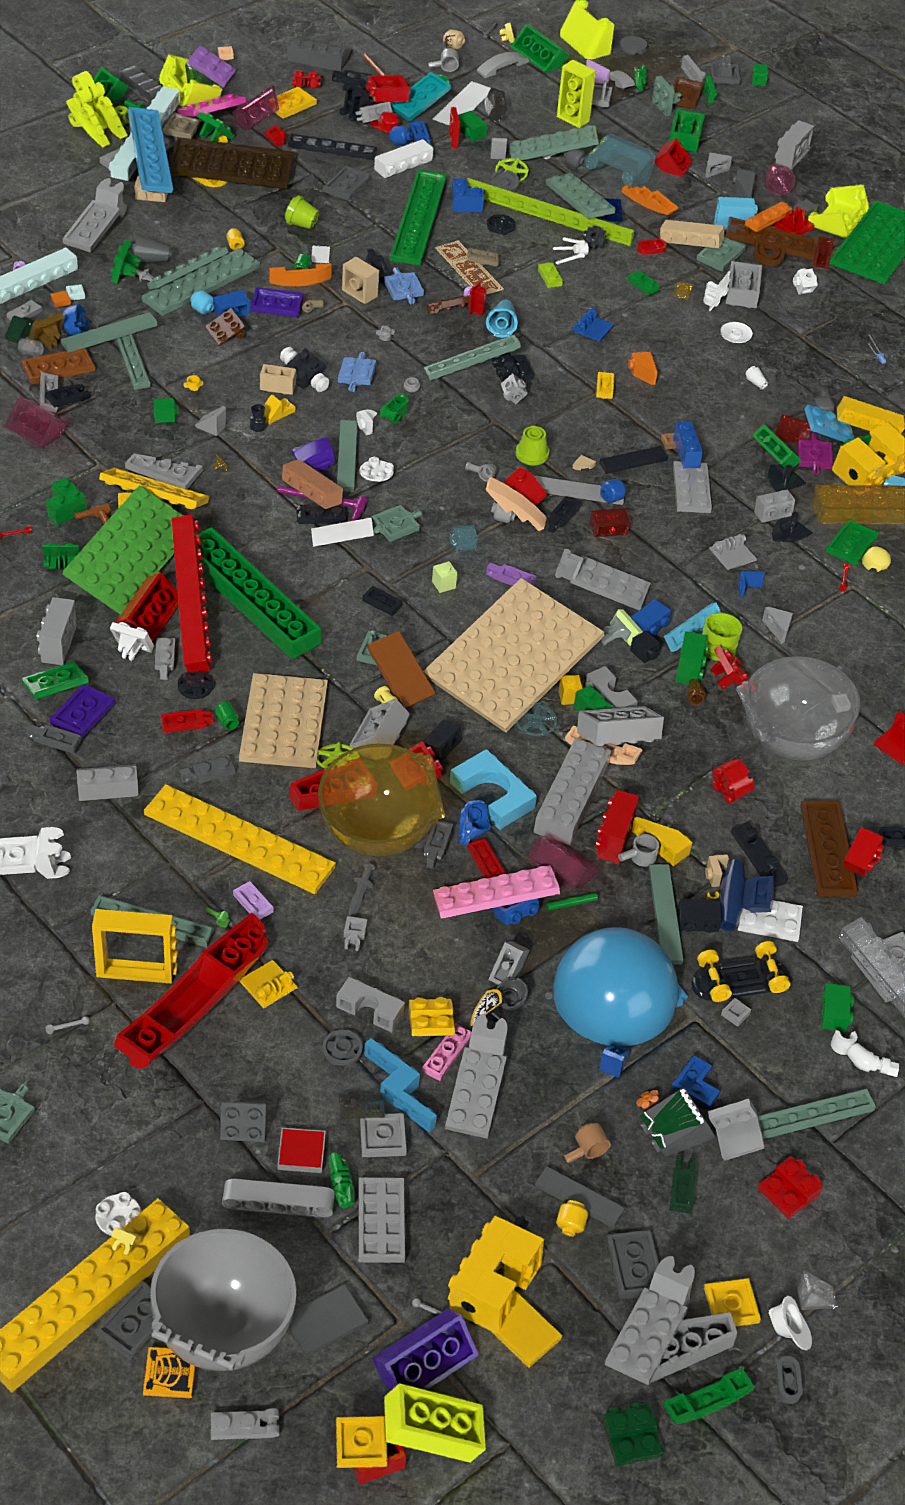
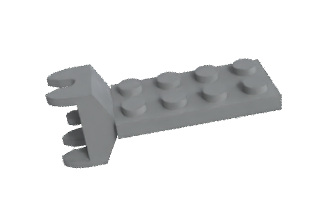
M107 178L97 186L95 200L90 202L62 239L63 244L91 253L116 218H122L127 211V205L123 203L122 192L124 185L122 182L117 183L114 187H110L111 180Z
M481 1014L473 1024L469 1048H464L445 1129L488 1139L507 1058L504 1056L507 1023L505 1019L501 1018L496 1022L494 1029H488L487 1018L485 1014Z
M668 1256L659 1263L654 1272L650 1288H644L605 1360L606 1366L647 1385L652 1380L687 1312L690 1301V1292L695 1276L694 1267L688 1265L680 1273H675L673 1271L675 1266L673 1256Z

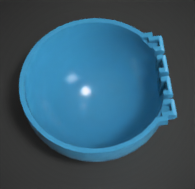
M621 927L599 929L578 939L566 951L558 964L553 983L555 1006L566 1024L583 1037L605 1045L631 1046L651 1040L666 1029L674 1016L676 1008L682 1006L683 1001L688 997L681 986L678 985L672 961L662 947L641 932Z

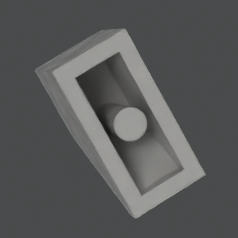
M513 941L505 942L488 980L498 985L507 978L514 980L522 969L530 950Z

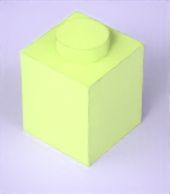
M446 562L433 566L432 582L439 593L456 589L457 572L452 564Z

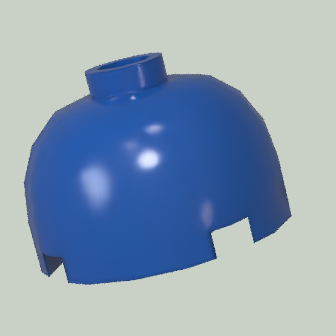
M81 304L69 306L63 311L62 314L65 319L62 329L69 336L89 331V319H85L84 314H86V310Z

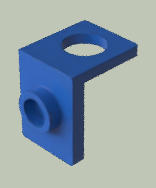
M740 572L738 581L740 598L744 596L745 587H762L764 572Z

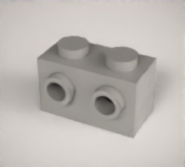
M788 490L757 496L754 513L762 523L791 516L795 499Z

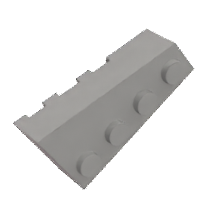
M731 1312L682 1320L650 1383L733 1347L737 1330Z

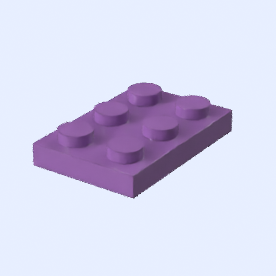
M200 45L187 62L188 65L223 88L236 71L230 64H227Z

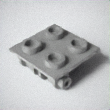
M738 534L737 536L717 541L713 546L709 547L711 552L727 570L757 561V558L744 545V541H746L744 534Z

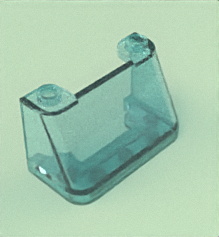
M608 134L586 156L583 166L594 169L598 166L599 161L623 171L622 180L624 184L634 188L650 180L655 162V154L653 151L619 136Z

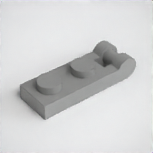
M684 55L681 66L682 70L690 80L704 82L705 72L700 71L689 55Z
M271 1408L265 1411L211 1413V1440L277 1437L280 1434L279 1426L277 1425L279 1410ZM260 1422H267V1426L260 1427Z

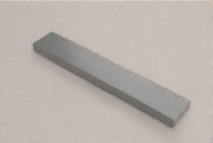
M534 476L547 494L606 502L600 495V485ZM624 498L612 504L623 505Z

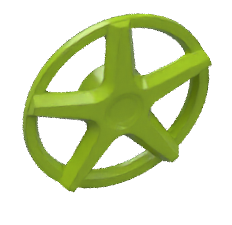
M519 158L499 161L495 168V172L498 171L499 166H502L505 172L509 170L516 175L517 173H525V176L519 182L523 181L528 175L527 165L520 161ZM506 162H513V164H512L511 166H509V165H507V164H505V163H506ZM518 163L521 164L525 169L517 168Z
M338 742L337 744L318 749L316 762L319 766L326 769L330 763L335 765L345 761L344 757L357 756L358 751L353 747ZM335 748L333 752L325 751L328 749ZM344 748V749H348V750H350V751H348V752H341V749ZM319 755L329 757L322 763L319 761Z

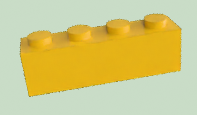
M846 396L843 397L837 407V421L868 431L886 422L892 425L900 434L905 429L903 415Z

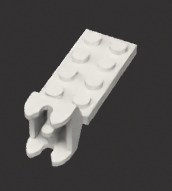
M47 827L41 828L38 836L0 838V875L33 873L37 870L47 879L66 876L70 869L65 866H57V864L71 859V855L67 851H62V845L54 842V839L64 835L63 831L60 828Z

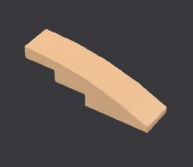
M492 477L488 479L486 491L506 513L513 511L522 522L529 520L538 531L544 529L547 517L533 503L508 485Z

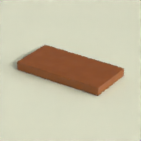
M86 348L70 353L62 351L21 360L31 385L40 383L41 372L58 375V379L95 371V365Z
M399 631L366 646L394 696L405 709L436 694Z

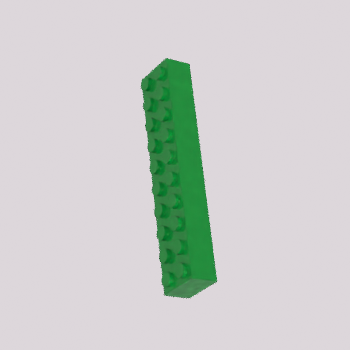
M212 527L198 533L201 539L199 549H201L203 557L200 563H202L204 574L201 575L291 660L321 645V628Z

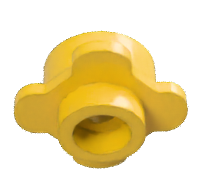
M195 375L189 376L187 382L184 383V387L192 391H197L203 385V381Z

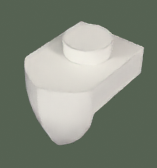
M362 410L356 414L358 426L366 435L372 434V419L377 415V412L373 410Z

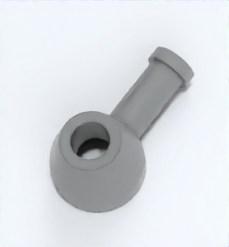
M467 462L465 466L466 470L478 473L479 477L485 482H488V479L491 477L494 478L497 473V467L494 464H485L480 467Z

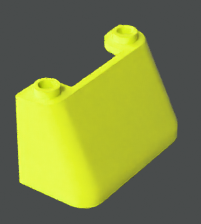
M576 0L561 28L560 37L586 59H596L611 54L614 24L607 18L596 20L585 10L588 7V2L586 0Z
M168 54L159 80L164 87L179 90L180 106L184 107L189 104L220 97L222 88L219 85L210 86L203 84L199 79L201 72L187 64L189 59Z
M864 185L831 188L826 194L828 207L822 214L812 212L808 220L814 224V228L847 238L869 210Z

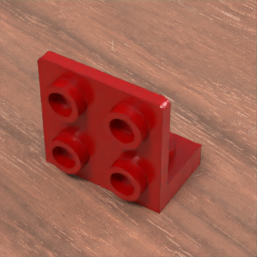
M900 711L895 715L892 727L875 740L873 745L901 765L905 764V714Z

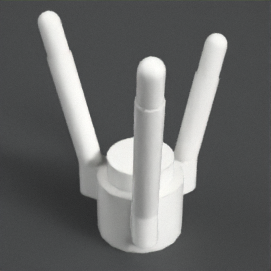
M563 238L564 241L577 244H574L573 247H553V250H573L577 254L557 261L556 264L584 258L588 254V244L584 240Z

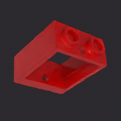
M403 75L369 76L366 88L375 102L408 101L410 88Z

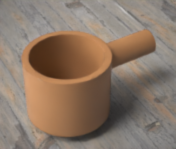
M589 1123L582 1126L575 1136L580 1147L564 1155V1158L568 1164L583 1155L588 1159H593L604 1154L610 1148L611 1143L601 1125Z

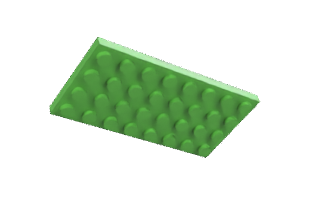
M139 485L69 563L62 574L121 615L145 579L160 572L174 556L171 518L183 515Z

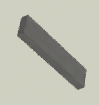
M547 1166L535 1183V1187L565 1203L572 1200L584 1204V1208L589 1216L613 1229L624 1213V1207Z

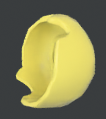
M874 546L869 548L862 558V564L866 569L876 568L877 572L887 569L891 563L890 554L881 547Z

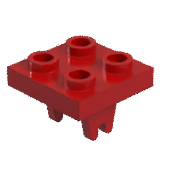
M800 206L795 211L792 210L791 214L790 211L786 212L783 219L772 224L776 229L799 235L814 229V224L805 218V210L802 209L800 211Z
M720 645L716 647L714 651L719 661L710 671L715 676L726 671V674L717 682L718 686L724 689L736 682L744 690L751 687L748 682V674L745 670L741 669V661L737 657L734 658L728 649L725 650Z

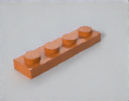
M779 202L748 218L745 225L758 232L783 219L786 212L790 211L791 214L793 209L786 203Z

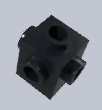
M596 225L588 226V230H585L583 239L587 242L588 247L592 249L597 247L604 248L607 237L606 230H602L601 227Z

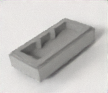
M30 300L8 312L7 318L19 325L41 313L42 307Z

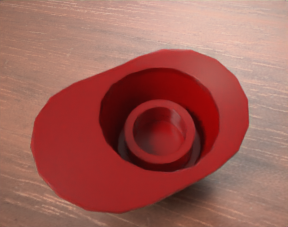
M383 112L378 120L370 121L372 127L387 134H390V131L395 126H401L398 116L391 112Z

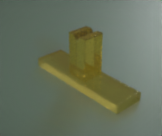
M215 454L217 462L212 464L213 468L216 469L223 466L228 471V466Z

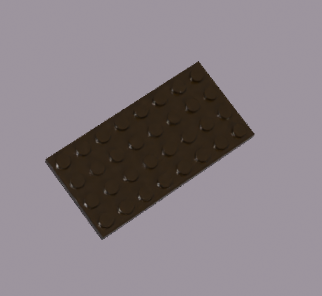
M177 137L169 162L170 174L174 176L181 175L190 178L197 177L287 189L295 152Z

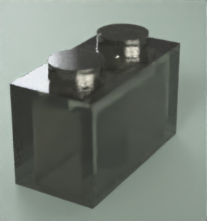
M491 87L484 100L486 116L490 121L500 123L507 111L504 91Z

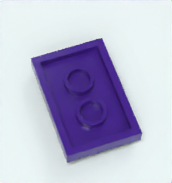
M256 287L251 311L298 317L303 301V293Z
M83 684L50 718V724L59 729L78 734L83 739L115 705V699Z

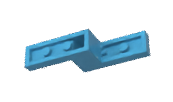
M370 1038L365 1043L364 1056L390 1074L381 1083L380 1096L430 1133L436 1127L437 1115L431 1108L423 1106L413 1095H410L419 1087L420 1074L414 1067L404 1063L398 1055L389 1052L383 1044Z

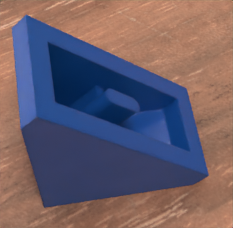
M613 1044L609 1045L603 1051L599 1070L619 1078L630 1057L631 1051Z

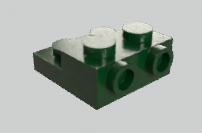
M635 1402L630 1405L629 1409L621 1410L620 1407H612L607 1410L602 1424L616 1467L663 1456V1450L656 1431L657 1423L650 1404L644 1405L643 1402Z

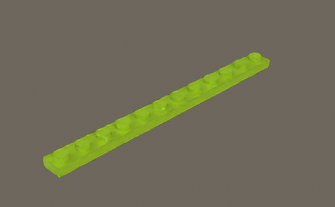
M468 178V188H483L484 200L581 231L588 230V226L596 225L601 227L602 230H606V239L631 246L633 243L634 230L597 218L588 219L581 213Z

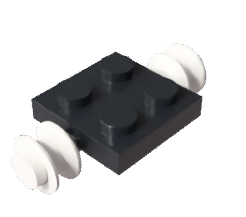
M291 347L282 350L280 359L285 362L286 365L284 367L296 369V384L300 388L304 389L310 383L318 392L328 388L329 379L322 374L327 367L309 350L304 348L299 353L293 351Z

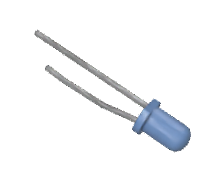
M868 343L870 348L876 355V358L881 362V364H885L886 359L884 357V354L879 351L876 344L874 343L875 347L879 352L878 355L875 353L870 343Z

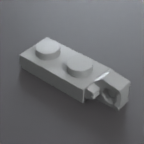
M156 638L155 669L160 670V680H168V670H174L175 638Z

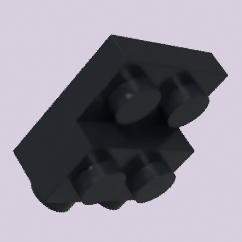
M510 352L491 359L492 366L495 367L496 375L500 378L501 382L505 381L512 374L523 381L533 380L534 374L525 354L512 356Z

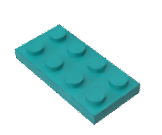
M430 72L409 89L408 101L392 102L391 109L408 121H412L451 89V85Z

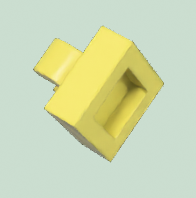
M511 23L505 24L506 29L500 30V35L506 34L502 36V41H506L509 38V42L513 43L515 37Z
M115 1228L112 1237L118 1240L113 1243L112 1248L118 1251L119 1246L123 1243L126 1246L124 1254L129 1255L132 1252V1245L139 1246L142 1236L123 1228Z

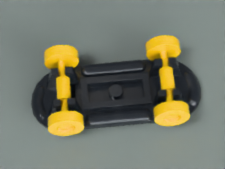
M771 941L760 943L755 948L758 958L718 963L719 957L715 950L703 951L697 957L701 968L693 975L691 984L694 993L699 998L722 1002L736 997L769 992H784L790 987L791 976L787 967L777 960L775 944Z

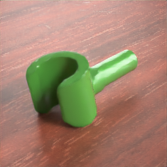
M209 907L205 909V912L217 918L216 923L220 927H227L230 920L226 911L219 913Z

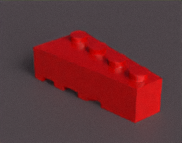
M359 755L290 783L288 797L296 809L301 811L375 797L378 783Z

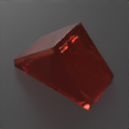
M819 236L813 267L828 269L834 242L833 238Z

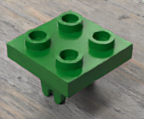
M199 112L197 117L204 122L199 134L202 138L206 139L211 131L214 130L210 141L218 142V137L223 135L232 141L235 135L230 132L231 129L224 125L223 121L218 118L217 120L214 119L209 113Z
M125 240L123 245L120 244L118 254L115 255L113 261L115 266L112 267L110 275H112L111 282L115 284L118 283L121 274L134 277L137 270L136 267L140 265L137 262H140L141 259L129 252L132 241Z

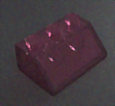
M270 86L234 110L235 124L247 131L279 110L275 86Z
M19 396L4 426L44 449L61 436L67 421L33 401Z
M539 836L527 856L533 860L532 864L536 867L551 865L555 878L564 881L563 885L571 890L582 889L600 871L599 868L554 838Z

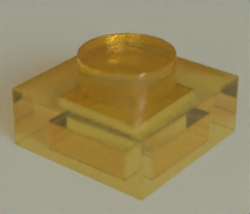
M678 282L674 296L689 299L693 285Z

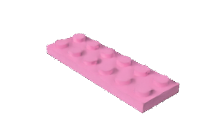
M551 865L540 866L531 870H521L511 874H501L488 879L482 878L468 883L463 882L459 885L433 890L441 919L560 894V888Z

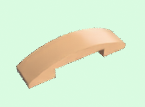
M572 726L565 737V741L572 745L575 738L593 744V742L584 739L583 736L577 733L576 726ZM610 743L601 746L611 750L609 763L635 764L642 753L641 748L626 743L623 747Z

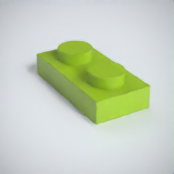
M553 262L538 264V271L547 288L562 286L563 280Z

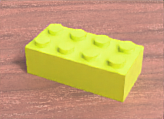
M571 60L562 66L557 110L558 118L578 128L590 121L596 70L575 60Z
M400 1383L384 1397L386 1442L466 1462H472L486 1450L483 1405Z

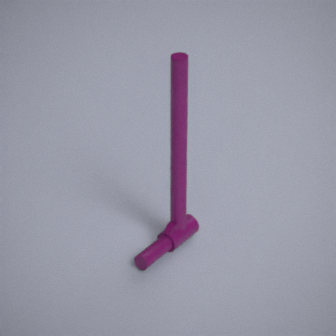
M278 486V493L308 498L297 489ZM360 496L355 500L342 498V504L339 505L352 507L354 514L351 521L359 520L360 515L363 513L367 498L364 496Z

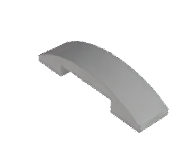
M505 52L484 62L477 69V72L484 78L496 75L499 68L513 63L521 66L529 63V59L518 52Z

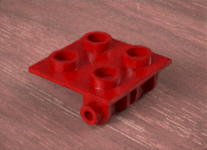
M296 71L292 74V77H295V80L292 79V85H295V87H302V79L304 88L305 79H308L307 88H309V79H311L310 88L320 87L321 81H318V79H321V74H318V72L310 71L309 74H304V71Z

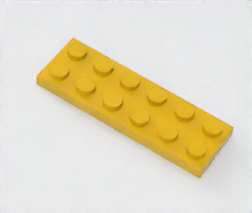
M117 468L103 471L99 477L100 480L105 481V484L120 485L125 490H135L140 485L160 500L167 499L169 503L176 505L180 503L188 509H195L209 501L208 495Z

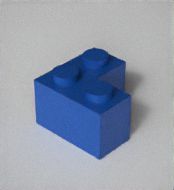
M452 179V211L482 212L483 188H468V179Z

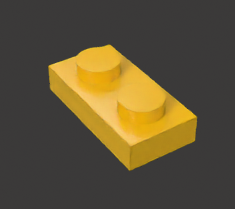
M598 372L596 397L612 399L614 373Z

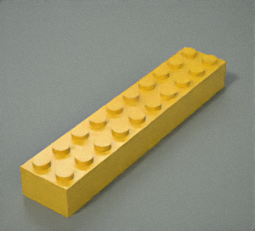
M157 1198L123 1227L127 1231L142 1236L139 1246L132 1245V1252L129 1255L124 1254L126 1246L123 1243L119 1246L118 1251L113 1250V1243L118 1239L114 1237L109 1238L0 1329V1382L11 1393L131 1292L142 1280H145L152 1274L161 1259L173 1246L190 1236L189 1226L161 1200Z

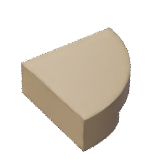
M581 455L573 464V469H592L595 467L596 461Z

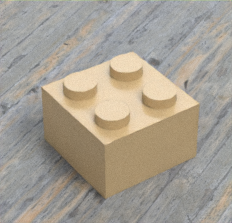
M354 257L343 264L342 290L364 304L378 297L379 270L358 257Z

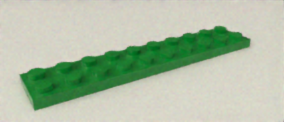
M425 170L417 171L390 255V261L421 265L447 180V174Z

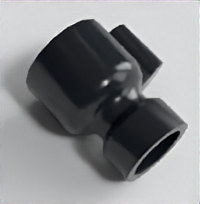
M255 404L251 407L250 429L255 432H261L266 429L265 407L261 404Z

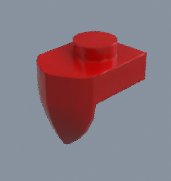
M275 125L265 131V136L274 146H284L287 138L284 130Z

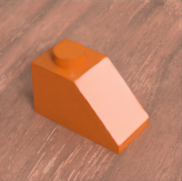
M651 352L632 353L631 359L628 360V367L631 369L633 376L651 385H655L657 369Z

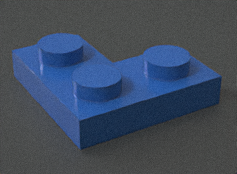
M696 1056L691 1058L671 1088L676 1092L685 1088L692 1101L707 1110L711 1108L720 1094V1090L704 1082V1079L712 1069V1065Z

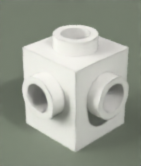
M800 269L793 278V284L796 286L798 295L812 293L818 286L817 277L813 269Z

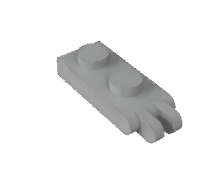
M383 102L361 107L360 111L355 112L356 115L361 114L357 121L362 120L363 123L378 120L383 112L392 113L391 103Z

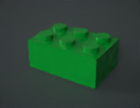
M677 109L669 142L677 138L685 150L697 152L705 114Z

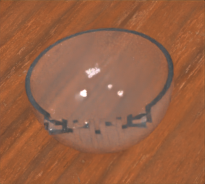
M785 657L771 661L760 667L751 676L749 681L742 682V685L736 688L744 705L748 727L755 739L770 753L792 761H812L833 753L851 735L860 711V697L851 679L837 667L825 661L809 657Z

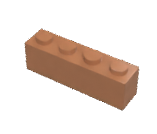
M298 459L283 465L282 480L324 509L342 504L343 488Z

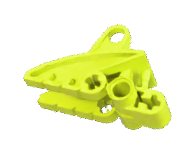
M87 71L73 76L72 82L77 92L73 94V98L66 101L72 112L68 115L72 126L83 127L102 147L110 144L103 131L106 128H109L120 139L128 136L114 107H112L110 99L103 96L105 94L103 85L99 82L95 84L90 73Z

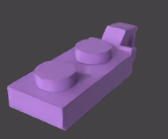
M489 563L486 575L511 586L520 578L534 585L537 578L535 575L506 564L498 566Z

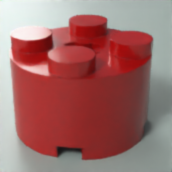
M733 758L712 770L714 780L712 787L716 792L720 791L723 794L727 804H731L754 790L753 778H748V768L737 758Z

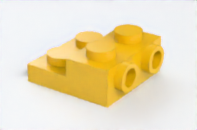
M418 997L414 1000H409V1019L412 1036L455 1035L451 999L443 997L424 999Z

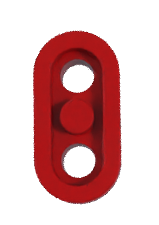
M660 238L642 240L637 243V252L643 255L663 253L666 251L667 243Z

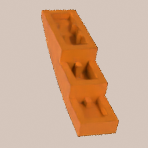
M633 182L624 186L621 191L633 201L658 213L670 215L679 208L658 190L652 192L647 187L643 186L640 188Z

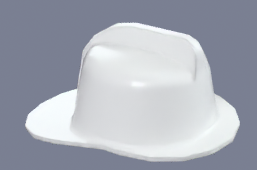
M786 1296L781 1305L769 1310V1316L778 1335L792 1338L802 1350H808L812 1345L809 1327L801 1315L795 1300L791 1296Z

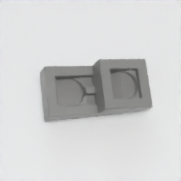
M617 70L609 73V80L615 81V87L627 88L635 85V82L622 71Z

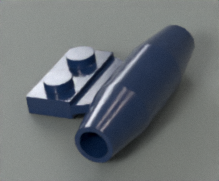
M737 859L729 861L722 879L719 900L721 903L720 926L723 930L734 931L737 928L743 909L749 910L751 913L771 912L774 876L753 877L746 881L744 863Z

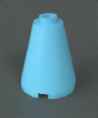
M509 300L500 301L487 315V329L496 337H509L517 329L518 319L514 306Z

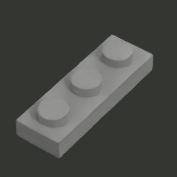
M41 372L40 410L57 412L58 407L54 408L45 398V394L47 391L58 389V375Z

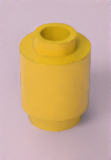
M235 228L228 231L227 240L232 250L242 249L245 242L241 232Z

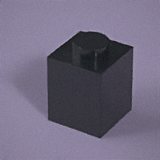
M644 631L632 638L630 651L643 663H646L658 656L660 643L647 631Z

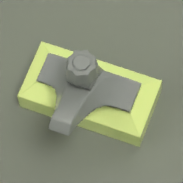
M618 609L610 622L611 625L604 627L603 631L606 635L601 639V643L606 645L615 638H623L631 646L632 638L643 631L624 610Z

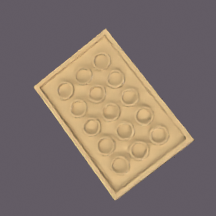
M253 673L239 762L316 768L328 680Z

